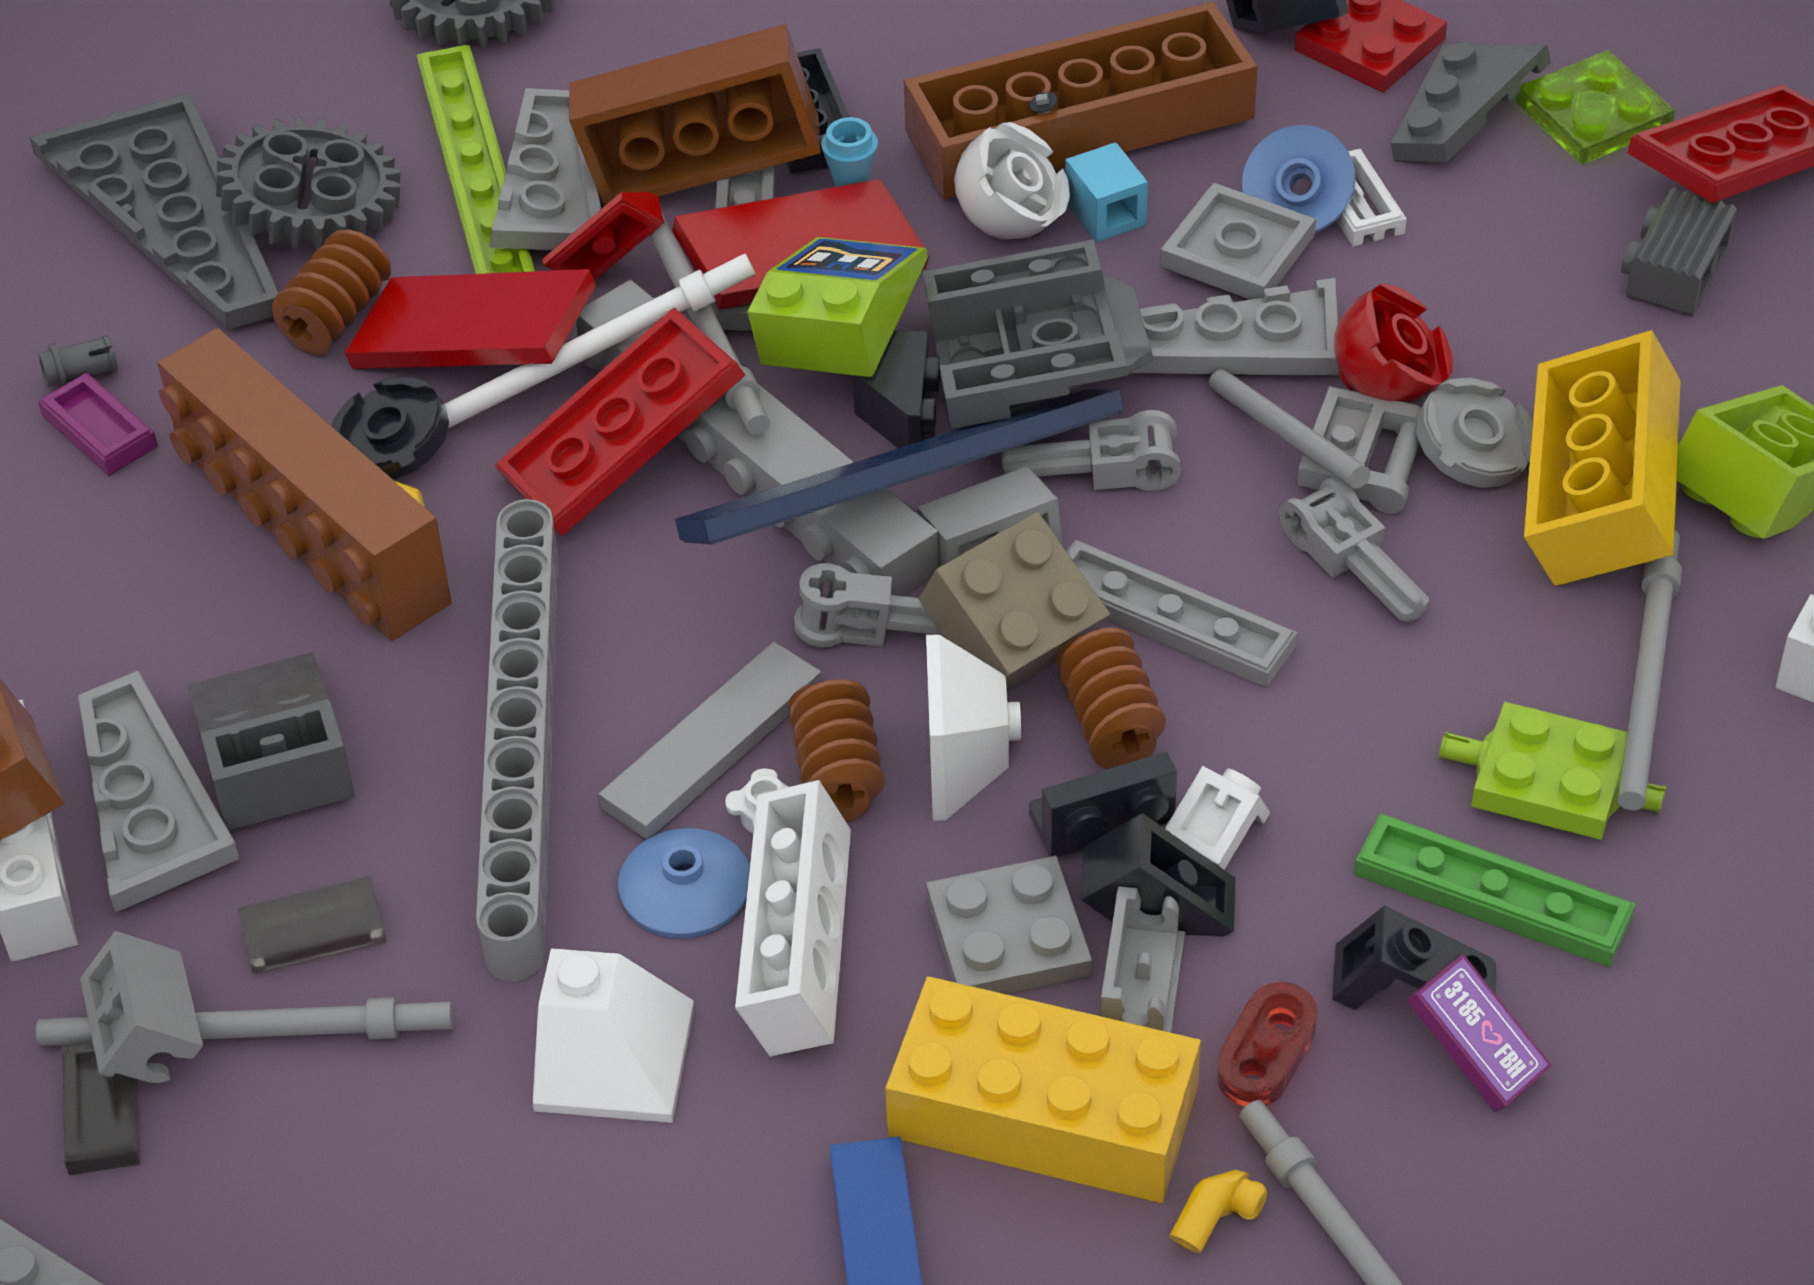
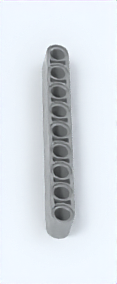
M530 499L518 500L506 505L499 512L496 523L476 920L485 967L493 977L507 982L526 980L537 973L542 967L545 958L559 557L551 510L546 504Z

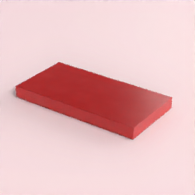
M1781 84L1632 135L1627 154L1709 202L1714 203L1814 166V101Z
M880 179L675 216L672 229L695 271L700 269L703 274L746 253L756 275L714 295L716 299L715 304L719 310L752 303L767 272L816 237L925 248ZM928 258L922 270L926 269Z
M589 269L391 277L344 354L352 369L552 364L595 289L596 283Z
M674 307L494 466L524 499L537 500L546 504L552 513L554 529L561 536H564L740 381L745 374L735 360Z

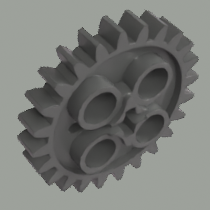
M390 0L394 18L396 20H403L405 31L417 28L420 40L436 34L438 46L444 45L451 38L457 39L458 46L467 45L469 39H477L478 44L483 48L487 46L488 37L493 36L506 43L508 42L507 32L513 30L518 34L526 35L528 34L526 22L541 25L544 23L542 12H554L555 10L554 0Z
M296 117L294 127H286L280 120L275 119L273 120V130L268 131L259 125H254L252 137L238 133L236 134L235 145L225 144L223 157L217 159L216 197H221L222 211H232L233 224L249 222V235L253 236L267 231L269 232L270 244H275L283 237L290 238L292 249H298L303 240L311 241L313 247L317 250L323 246V241L328 236L338 230L348 229L361 232L366 235V229L376 233L382 232L383 221H393L394 208H399L401 172L400 169L394 168L395 157L393 155H383V144L381 142L366 145V132H360L353 136L346 135V124H341L334 130L326 129L325 119H319L314 127L306 126L301 117ZM317 157V166L312 174L308 208L303 210L300 209V205L305 193L309 159Z

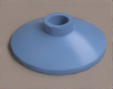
M1311 125L1288 126L1265 137L1248 157L1242 176L1243 193L1315 218V233L1329 227L1344 213L1352 199L1355 188V168L1346 147L1332 133ZM1306 178L1312 181V186L1307 193L1303 195L1293 193V186L1298 180Z
M696 828L665 831L643 841L625 859L618 877L620 902L629 918L639 927L652 934L675 939L704 936L728 925L744 909L748 891L749 862L736 844L718 833Z

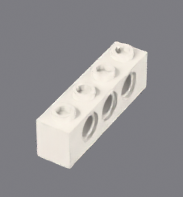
M22 699V700H19V702H20V703L24 706V708H25L23 699ZM52 812L0 841V933L11 962L78 945Z
M819 780L758 794L735 1009L770 1057L834 1043L851 829Z

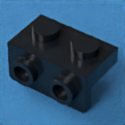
M1166 751L1042 789V798L1029 803V816L1050 857H1060L1083 850L1085 845L1142 813L1160 826L1169 823L1175 813L1177 769Z

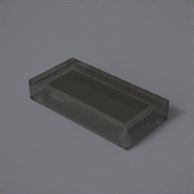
M371 876L238 908L253 974L387 942Z
M93 1042L63 1046L64 1163L69 1176L140 1165L138 1079L115 1073L112 1078L99 1074Z

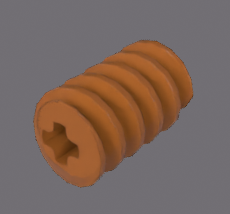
M346 229L332 233L325 240L324 245L313 253L311 260L305 263L300 268L299 273L290 279L286 288L275 296L272 312L280 332L291 344L303 352L317 356L327 353L331 348L332 341L341 337L344 328L355 320L357 312L365 309L369 298L375 296L380 291L381 281L389 280L392 271L387 255L372 238L361 232Z
M1101 628L1078 636L1064 645L1058 651L1054 660L1059 669L1061 681L1067 688L1068 699L1074 706L1076 719L1082 726L1083 737L1089 744L1091 757L1097 765L1105 769L1150 757L1156 749V739L1159 738L1166 724L1165 715L1157 706L1158 698L1152 688H1150V679L1144 669H1142V660L1136 650H1134L1135 643L1130 634L1120 628Z
M846 679L826 680L821 683L803 686L793 693L787 703L790 709V723L794 731L793 742L797 750L796 760L800 769V783L804 784L819 780L846 823H849L861 817L870 808L871 800L883 790L885 777L880 767L881 756L876 747L878 740L873 728L874 718L869 708L870 696L864 686L858 682Z

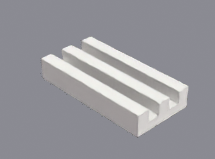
M1362 150L1348 151L1354 164L1356 178L1380 213V215L1375 216L1363 197L1364 192L1355 181L1352 199L1344 213L1336 220L1352 247L1362 245L1364 236L1368 234L1373 241L1384 239L1385 230L1388 229L1391 230L1394 236L1405 234L1407 218Z

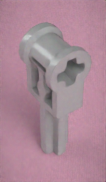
M1159 410L1141 411L1129 418L1089 423V440L1021 445L1002 451L1003 475L1028 466L1037 477L1093 472L1094 490L1136 487L1144 491L1164 490L1174 485L1181 476V462L1179 456L1173 451V444L1178 434L1175 420L1169 414ZM1149 427H1152L1154 430L1155 441L1149 442L1148 439ZM1149 460H1155L1157 472L1155 474H1152L1150 471Z
M1334 475L1322 481L1320 490L1301 500L1293 497L1281 503L1279 519L1286 536L1299 550L1308 552L1332 578L1350 569L1399 620L1408 623L1418 620L1421 614L1429 607L1428 596L1382 550L1386 527L1359 501L1353 488Z
M819 563L810 566L801 574L798 589L803 602L796 610L793 625L798 637L809 645L832 647L840 643L883 647L886 629L943 635L918 598L891 595L892 577L851 573L843 567L831 563ZM825 581L830 583L828 598L822 597L823 583ZM821 612L827 613L826 627L823 630L819 628Z

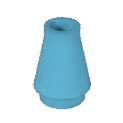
M854 117L838 119L828 126L826 134L822 138L821 146L835 187L870 180L878 139L872 132L870 125L862 119Z

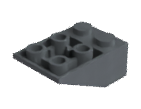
M313 652L188 684L217 798L228 831L355 797L342 737Z

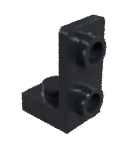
M1384 905L1336 943L1332 1000L1355 1010L1379 991L1386 990L1395 979L1419 989L1447 964L1462 954L1465 955L1495 993L1496 962L1490 956Z

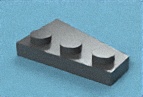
M1469 42L1443 44L1390 143L1394 160L1448 162L1488 124L1486 113L1499 101H1512L1522 91L1520 81L1530 71L1540 74L1551 63L1547 44H1471Z

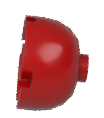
M1383 283L1358 297L1338 322L1334 333V352L1340 378L1351 391L1385 401L1413 403L1428 396L1450 377L1453 372V355L1447 337L1440 325L1430 331L1427 324L1420 317L1428 309L1403 288Z

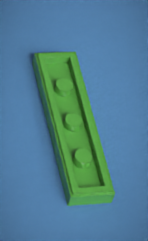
M1382 813L1379 814L1355 860L1354 875L1607 967H1611L1633 919L1636 903Z

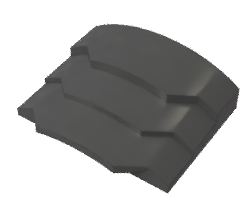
M1094 240L922 271L936 352L940 358V374L951 429L1011 418V413L1036 404L1037 400L1069 395V391L1087 383L1129 376V372L1153 361L1152 349L1144 327L1135 287L1121 280L1103 275Z

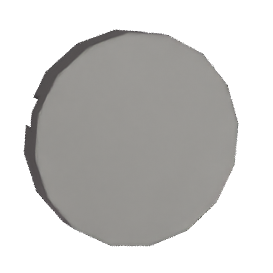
M1471 377L1449 379L1429 394L1417 414L1416 435L1424 454L1441 472L1458 482L1480 488L1505 486L1520 477L1530 461L1533 421L1529 412L1519 401L1514 406L1510 400L1503 397L1506 390L1492 382Z

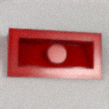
M621 192L542 259L543 265L553 271L589 269L595 281L664 224L658 195L652 192Z

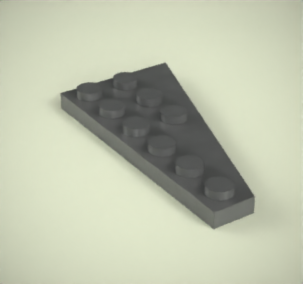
M190 93L29 137L34 155L228 330L273 317L272 304L279 292L254 236L248 234V222L233 224L232 211H222L221 197H216L217 159L219 157Z

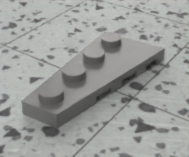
M1336 277L1316 280L1315 289L1290 293L1287 285L1263 289V298L1232 302L1228 294L1206 298V303L1202 304L1199 308L1182 310L1176 303L1141 308L1140 312L1152 349L1153 361L1129 372L1213 374L1216 370L1224 369L1231 374L1338 375L1339 367L1334 352V333L1338 325Z

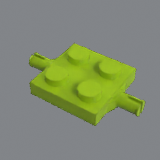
M1504 701L1495 729L1485 737L1484 741L1445 731L1439 758L1477 767V781L1474 786L1471 807L1602 840L1609 817L1620 806L1618 794L1627 732ZM1648 783L1645 805L1642 809L1660 814L1666 786Z

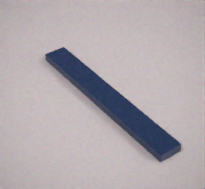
M1085 389L1011 413V418L964 427L676 518L675 523L679 540L685 543L712 545L1120 414V411L1124 410L1120 389Z

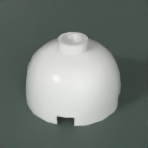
M1007 122L1000 124L996 129L989 127L969 144L961 155L954 182L956 196L968 219L986 234L1001 240L1029 238L1039 233L1066 211L1070 199L1068 178L1063 168L1058 173L1055 172L1052 164L1047 159L1053 151L1044 140L1025 127Z

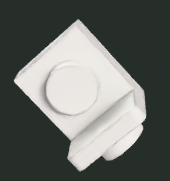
M1202 766L1165 829L1225 870L1253 821L1256 820L1264 824L1270 811L1258 795L1261 787L1245 775L1227 768L1223 776Z

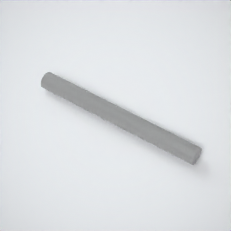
M1219 369L1211 375L1209 387L1345 483L1358 489L1368 482L1370 477L1368 467L1224 369Z

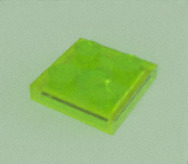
M1609 50L1521 84L1522 91L1517 95L1516 103L1581 165L1629 146L1632 135L1672 122L1675 110Z

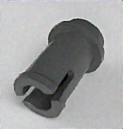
M105 335L99 339L57 348L55 343L49 344L47 351L38 353L40 368L46 386L58 385L61 388L67 382L73 381L86 372L91 376L107 372H117L116 356L114 351L110 352L112 342L109 336Z

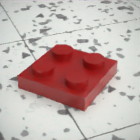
M1346 0L1349 13L1341 17L1306 24L1296 32L1295 51L1384 93L1446 39L1447 21L1402 0Z

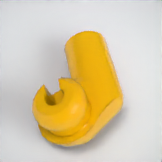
M1237 1169L1202 1179L1195 1185L1169 1234L1170 1239L1192 1252L1201 1254L1220 1217L1229 1216L1236 1212L1242 1218L1251 1220L1260 1214L1267 1199L1266 1187L1258 1181L1249 1180V1173Z

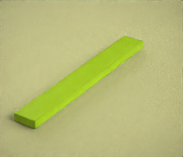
M470 45L417 54L421 79L474 274L535 271L529 249L489 248L491 231L498 209L506 169Z

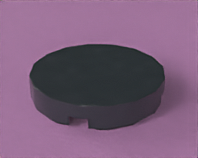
M411 377L387 378L374 383L373 386L376 390L368 393L363 398L358 392L347 400L335 416L332 427L393 480L414 472L430 460L445 441L449 426L446 406L442 399L426 381Z

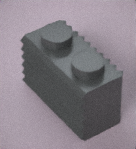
M1677 187L1671 189L1661 207L1656 205L1649 207L1641 229L1642 242L1632 239L1627 247L1621 267V273L1629 275L1626 295L1694 316L1696 308H1698L1700 301H1702L1704 294H1706L1711 280H1713L1722 259L1725 257L1726 251L1728 252L1737 212L1736 207L1733 204L1725 206L1722 200L1711 203L1697 194L1692 196L1688 190L1681 193Z

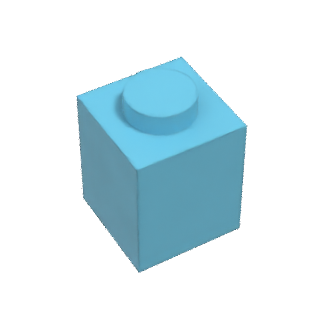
M1116 142L1066 159L1065 173L1068 178L1070 192L1068 207L1096 242L1147 225L1148 181Z

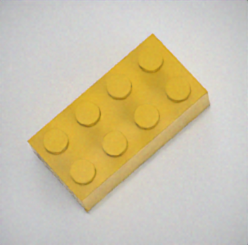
M1653 330L1538 364L1524 538L1554 586L1673 555L1681 380Z
M927 976L885 1088L888 1137H901L903 1141L1163 1204L1198 1091L1201 1040Z

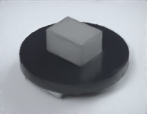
M1051 92L1040 93L1032 98L1030 108L1038 114L1048 113L1057 105V97Z

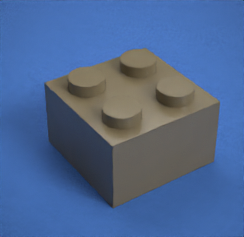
M1038 511L937 568L918 598L947 640L1006 676L1007 691L1053 665L1058 651L1064 645L1078 636L1100 629L1110 616V612Z

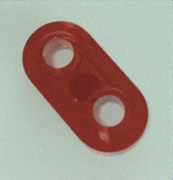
M1274 982L1260 987L1252 994L1218 1055L1217 1083L1221 1092L1229 1100L1241 1106H1247L1256 1100H1261L1265 1105H1269L1282 1096L1316 1033L1318 1009L1314 998L1308 991L1292 983ZM1285 1024L1291 1028L1287 1030H1279L1276 1026L1273 1025ZM1256 1075L1261 1079H1247L1243 1076Z

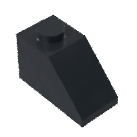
M1143 813L1084 846L1080 900L1112 922L1118 886L1138 889L1141 898L1140 910L1148 915H1160L1165 898L1167 896L1172 897L1179 906L1178 931H1185V935L1224 937L1234 932L1235 877Z

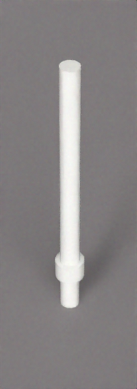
M746 253L704 274L699 269L679 279L680 286L563 344L552 364H523L445 403L449 418L448 429L652 327L674 307L679 312L692 307L693 311L696 312L716 302L714 295L756 275Z

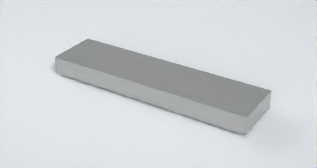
M1075 540L1066 551L1110 612V616L1107 618L1108 621L1267 688L1296 648L1297 632L1081 541Z
M773 641L599 792L600 809L647 840L654 836L790 715L787 703L793 693L803 686L821 683L822 672Z

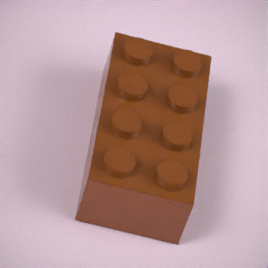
M786 24L569 83V122L604 206L621 192H652L659 197L821 153L818 113Z

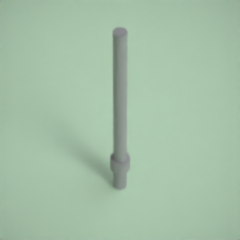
M662 212L664 224L651 233L649 237L676 288L680 286L679 279L693 273V270ZM711 305L696 312L693 311L692 307L686 309L693 324L735 360L745 374L740 381L723 395L727 405L738 411L750 434L759 435L764 433L770 426V420L759 401L760 387L751 370L741 366Z
M1674 530L1673 555L1647 562L1643 571L1642 590L1646 595V603L1618 794L1619 805L1631 811L1639 810L1645 805L1672 599L1678 595L1681 585L1682 567L1677 562L1680 535L1676 530Z
M397 997L368 998L366 1005L195 1012L202 1040L367 1033L369 1040L395 1039L399 1037L400 1031L453 1029L454 1026L452 1001L399 1004ZM88 1017L38 1019L36 1040L38 1046L93 1044Z
M1256 1100L1245 1106L1240 1112L1239 1118L1266 1152V1166L1283 1187H1292L1365 1284L1403 1285L1316 1172L1317 1160L1299 1137H1289L1263 1101Z

